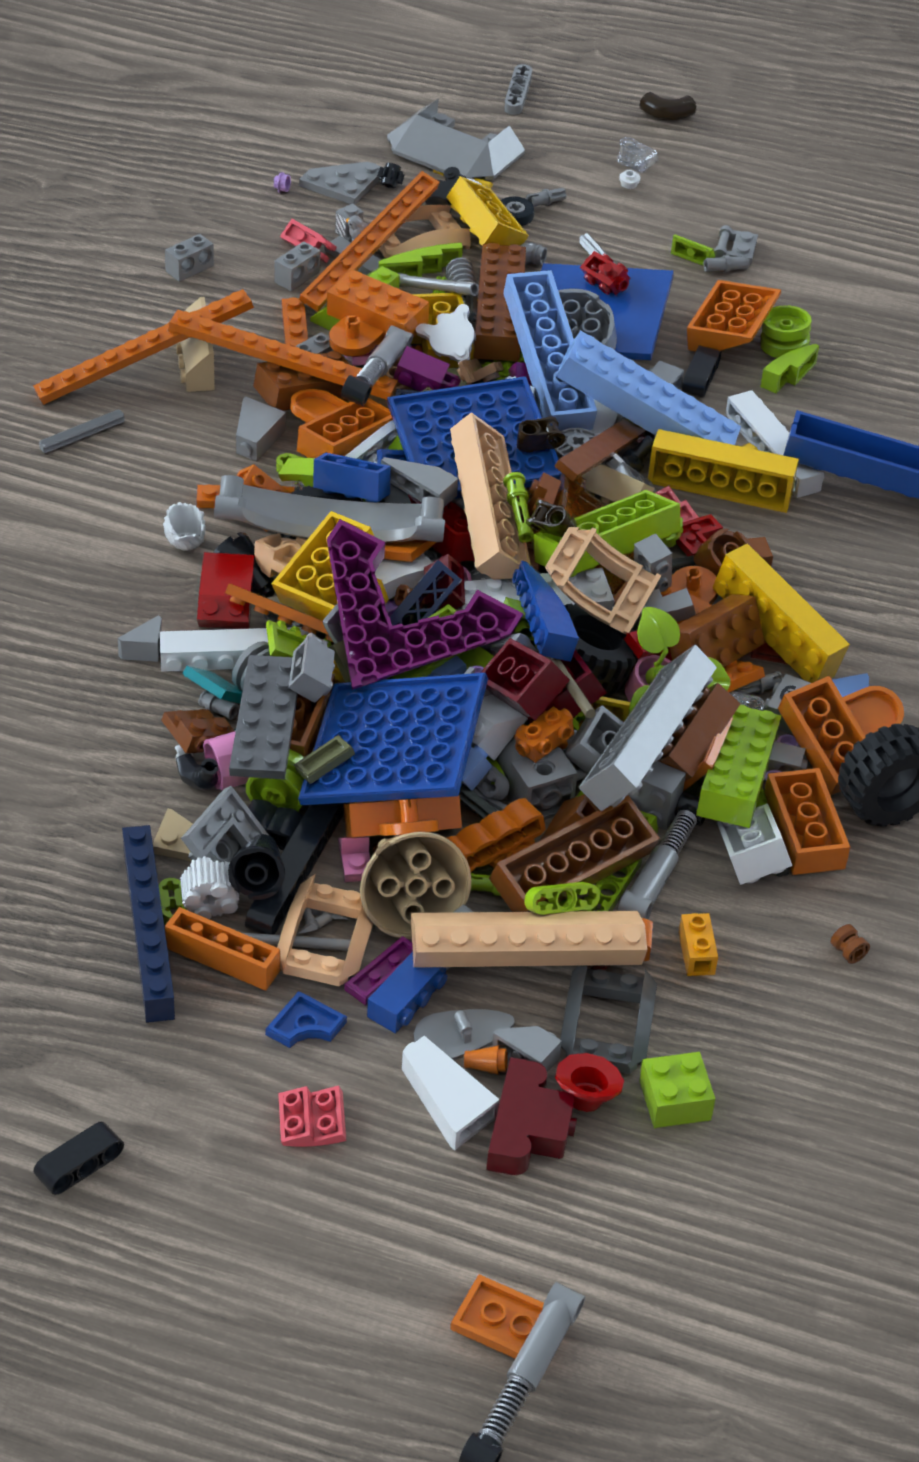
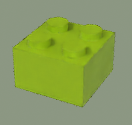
M700 1052L642 1060L639 1082L654 1128L712 1120L715 1096Z

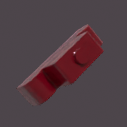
M510 1057L488 1150L486 1170L508 1175H520L528 1170L531 1154L557 1159L564 1157L568 1136L574 1137L577 1119L572 1118L575 1096L569 1092L546 1088L547 1070L542 1064Z

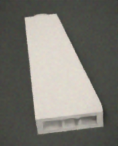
M423 1036L418 1041L411 1042L405 1047L402 1057V1071L452 1149H458L496 1119L499 1099L427 1037Z

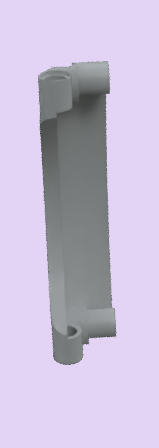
M224 475L221 477L219 496L216 495L214 518L242 521L265 530L308 539L329 512L332 511L370 526L374 537L385 543L411 540L443 542L445 520H443L444 500L437 497H424L421 504L334 500L243 485V478L234 475Z

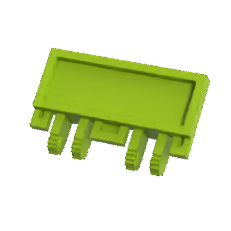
M271 620L266 622L270 656L293 657V651L304 641L307 635H301L300 628L296 626L288 630L286 622L281 620L277 623ZM324 638L327 641V647L331 646V641Z

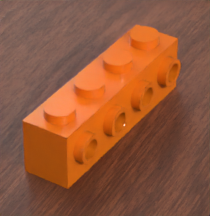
M179 907L165 925L168 950L267 991L280 972L279 948Z

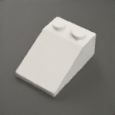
M768 804L755 809L750 828L721 821L717 822L740 885L754 883L763 876L781 873L786 868L792 866L783 838Z

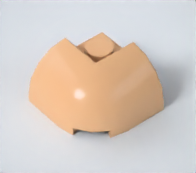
M277 533L256 540L254 555L258 566L269 578L280 574L307 539L296 537V540L281 538V535Z

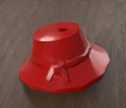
M589 1053L567 1056L558 1063L555 1076L560 1087L575 1096L574 1107L584 1112L596 1111L604 1102L610 1101L621 1094L624 1079L616 1066L604 1057Z

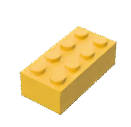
M460 176L446 196L452 204L451 208L461 215L460 219L469 225L470 232L480 239L479 243L481 245L488 243L508 246L512 244L522 245L529 237L500 199L488 187Z

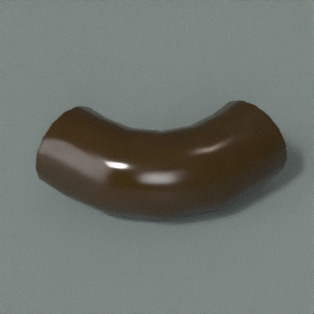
M648 92L642 97L639 104L640 109L645 113L666 120L690 117L697 110L694 99L688 95L678 99H666L657 96L653 92Z

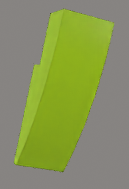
M819 345L804 346L773 360L763 369L760 387L777 394L786 383L795 386L816 364Z

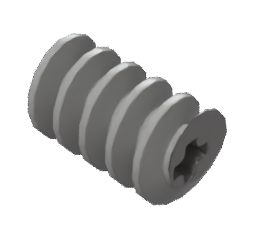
M461 257L453 259L448 263L446 267L447 280L476 283L473 265L470 260ZM462 295L463 301L468 295Z

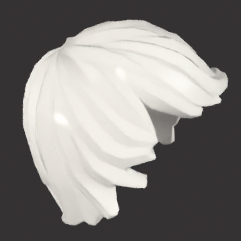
M179 502L177 505L173 504L170 506L169 510L166 511L167 516L164 517L165 522L163 523L166 538L176 549H181L182 551L196 549L205 539L204 512L200 511L195 505L187 503L182 504Z

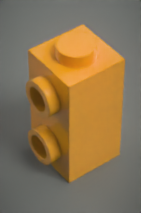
M681 914L678 933L687 976L715 975L718 953L710 914Z

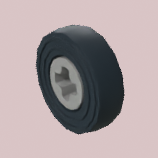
M510 196L500 200L521 226L527 225L532 221L534 206L529 200L517 196Z

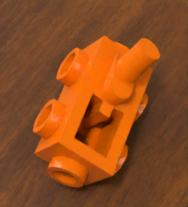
M553 706L548 711L545 710L536 721H533L528 726L526 724L519 726L514 735L517 752L536 763L556 747L565 749L568 746L567 740L574 735L571 713L565 708L558 710Z

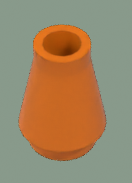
M500 1045L465 1051L464 1067L497 1075L500 1072H507V1048H500Z

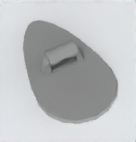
M468 1009L445 1011L424 1017L416 1025L413 1037L414 1042L423 1036L427 1037L452 1060L464 1057L465 1051L488 1047L493 1043V1033L497 1029L512 1028L515 1020L512 1015L495 1010Z

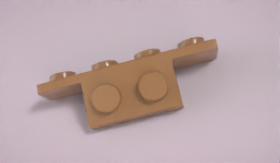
M478 359L461 361L458 363L460 368L457 369L463 382L466 381L467 384L491 382L499 378V372L504 370L501 362H493L482 368Z

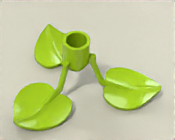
M643 608L637 635L641 647L647 652L659 653L662 650L663 652L657 662H654V667H651L646 672L645 679L648 685L638 688L633 694L629 714L658 672L664 667V665L661 666V663L668 654L667 647L675 646L680 639V629L675 619L667 612L658 608ZM708 657L717 668L711 676L713 678L712 682L707 687L710 688L719 683L725 690H728L731 680L724 667L716 659Z

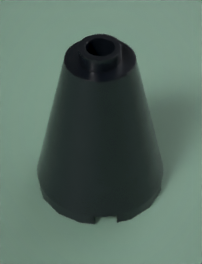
M239 532L237 533L239 537L235 539L231 536L228 537L213 553L254 555L255 546L246 533ZM255 558L252 592L266 598L272 597L275 593L271 584L274 579L273 577L269 578L262 572Z
M267 834L255 836L232 857L228 876L229 882L236 892H241L252 900H263L275 895L282 886L285 879V867L277 843L271 836Z

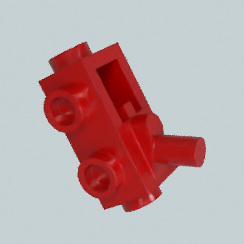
M593 251L580 267L585 274L583 278L592 286L595 283L599 284V289L607 295L611 292L617 295L620 291H625L631 279L627 274L628 269L619 262L617 264L613 263L614 261L605 253L600 255Z

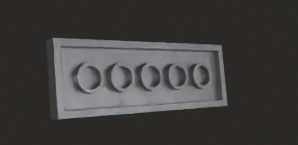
M249 655L229 767L230 776L285 779L298 693L288 688L293 657Z

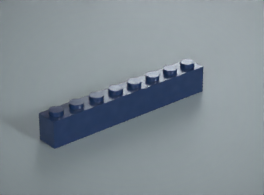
M150 825L122 828L123 850L146 1023L175 1020L174 993Z

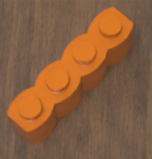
M521 798L511 802L502 811H496L487 815L480 823L471 824L463 828L456 836H449L447 839L461 850L468 861L470 872H472L476 867H482L491 863L499 855L515 850L522 842L537 838L546 830L543 814L526 798Z

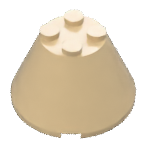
M413 832L384 838L379 842L378 848L367 863L360 884L362 906L369 919L384 933L396 938L404 936L406 939H412L411 913H453L463 904L466 905L471 890L470 867L461 850L453 842L441 835L430 832Z

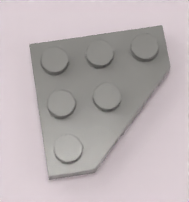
M370 162L313 168L309 169L299 179V186L336 200L356 205L380 181L377 175L381 166Z

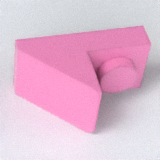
M369 836L338 838L344 881H361L364 869L370 860Z

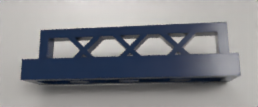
M437 560L390 616L392 626L403 624L411 614L417 613V620H421V613H426L422 619L434 614L460 584L462 579ZM445 573L454 580L448 588L437 589V583ZM437 593H443L438 599ZM428 594H434V605L428 609H420V603Z

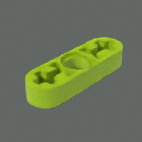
M587 882L538 886L531 888L526 893L524 902L529 911L540 915L588 910L598 904L600 890L596 885ZM562 891H566L567 900L560 906L558 897ZM587 892L589 893L588 896L584 897V900L577 898V894L585 895ZM541 897L548 899V902L542 901L536 905V901Z

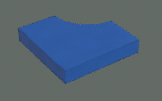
M298 991L267 1026L266 1036L288 1048L308 1038H320L331 1042L347 1023V1016Z

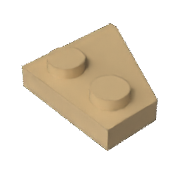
M168 808L153 842L154 854L192 862L188 858L190 850L181 840V837L193 823Z

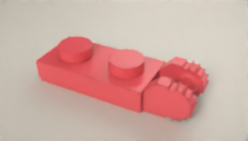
M294 219L290 220L280 235L284 241L295 247L304 241L317 249L321 245L330 251H335L337 248L322 235ZM320 252V260L327 263L329 258L326 254Z

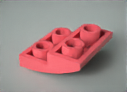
M305 1086L278 1093L281 1143L283 1146L309 1147L346 1141L343 1092L340 1086L310 1092L308 1087Z

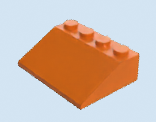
M717 280L687 327L688 350L696 352L700 345L721 351L752 342L781 295V290Z

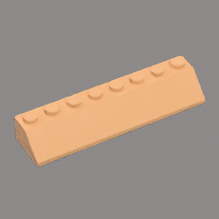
M471 412L454 425L450 432L452 437L451 443L455 453L454 459L458 469V479L460 480L462 490L461 495L464 500V512L468 521L467 528L470 533L471 548L475 558L474 565L481 574H486L493 580L512 579L515 569H519L521 560L526 561L530 566L531 563L527 544L519 541L513 508L507 502L508 491L503 484V478L507 474L512 473L504 435Z
M570 911L544 915L534 912L411 913L414 967L642 965L647 952L645 923L638 911Z

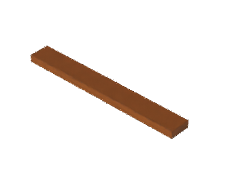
M624 418L560 458L555 464V468L571 481H575L644 436L648 431Z

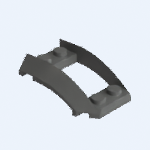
M588 965L578 966L572 971L560 1038L562 1040L561 1048L566 1051V1057L571 1054L581 1053L604 1057L616 1066L619 1072L630 1074L637 1069L638 1063L647 1058L657 984L646 969L643 978L632 974L607 972L602 969H587ZM583 994L640 1003L633 1047L624 1046L619 1043L612 1044L593 1039L576 1038Z

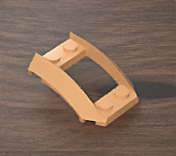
M422 205L404 223L415 220H429L436 230L420 234L403 243L393 234L379 250L384 257L389 258L411 250L442 244L462 243L465 249H470V230L461 228L449 213L451 205Z
M568 527L546 564V570L558 588L576 605L599 621L627 635L631 632L652 592L655 590L661 575L658 573L654 575L642 569V565L614 549L596 533L597 529L592 527L591 530H579V527ZM585 551L611 573L628 582L612 611L594 602L569 581Z
M314 874L300 884L288 911L277 946L280 949V969L283 974L341 986L348 981V977L355 976L360 971L374 923L364 911L359 892L334 888L327 884L314 883ZM306 908L357 919L345 960L337 959L333 956L310 953L306 950L292 949Z

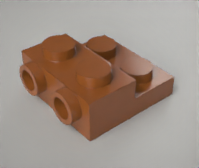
M544 472L539 480L534 479L528 491L531 494L527 502L530 518L537 507V500H544L550 504L554 503L561 483L560 480ZM521 514L522 523H524L523 514Z
M208 709L164 712L161 719L186 754L203 753L205 740L235 732L225 717L215 718Z

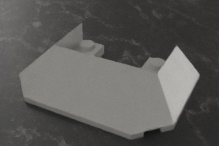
M439 98L420 109L387 135V140L392 145L393 154L444 173L449 167H456L460 170L461 175L472 180L473 177H484L485 180H494L525 154L524 147L510 125L499 134L489 133L482 140L453 129L455 119L438 113Z

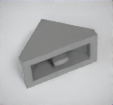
M158 615L118 638L119 657L123 660L158 662L162 618Z

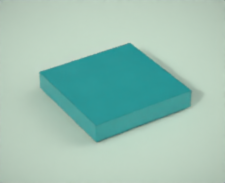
M186 666L183 672L185 677L219 699L241 704L242 690L214 672Z

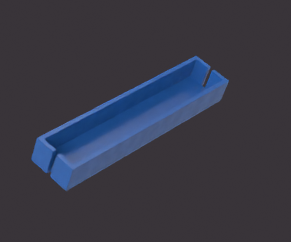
M796 410L783 456L799 459L798 463L810 466L815 470L827 471L839 477H847L863 484H871L886 491L891 490L904 494L907 497L919 499V446Z

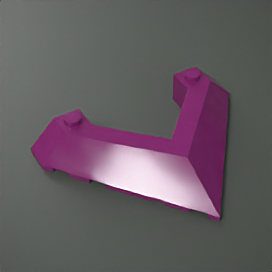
M341 519L327 538L352 690L509 637L523 617L522 612L477 590L466 608L454 612L453 615L440 618L438 615L418 620V623L392 626L386 611L382 591L375 575V571L385 556V542Z

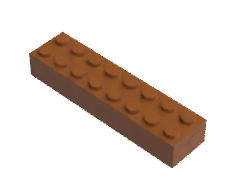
M497 243L482 244L475 329L476 340L474 342L473 356L475 359L519 361L520 345L504 297V288L507 274L525 273L526 247H521L517 244L510 246Z

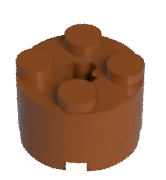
M727 528L718 530L699 546L697 553L694 555L695 564L710 570L717 577L727 553L745 544L751 546L749 540L738 531L734 533L728 531L729 529Z

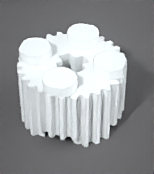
M203 856L202 859L198 857L197 860H192L190 867H187L188 870H184V874L180 877L182 903L185 909L187 908L188 911L207 919H211L212 916L215 917L216 915L222 916V913L231 914L237 910L239 893L234 890L229 882L228 869L230 862L225 861V864L223 861L218 863V860L213 862L211 858Z

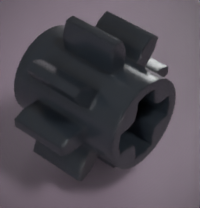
M386 163L385 167H379L377 175L379 180H381L382 186L395 189L397 184L402 185L405 176L403 171H401V166L394 163Z

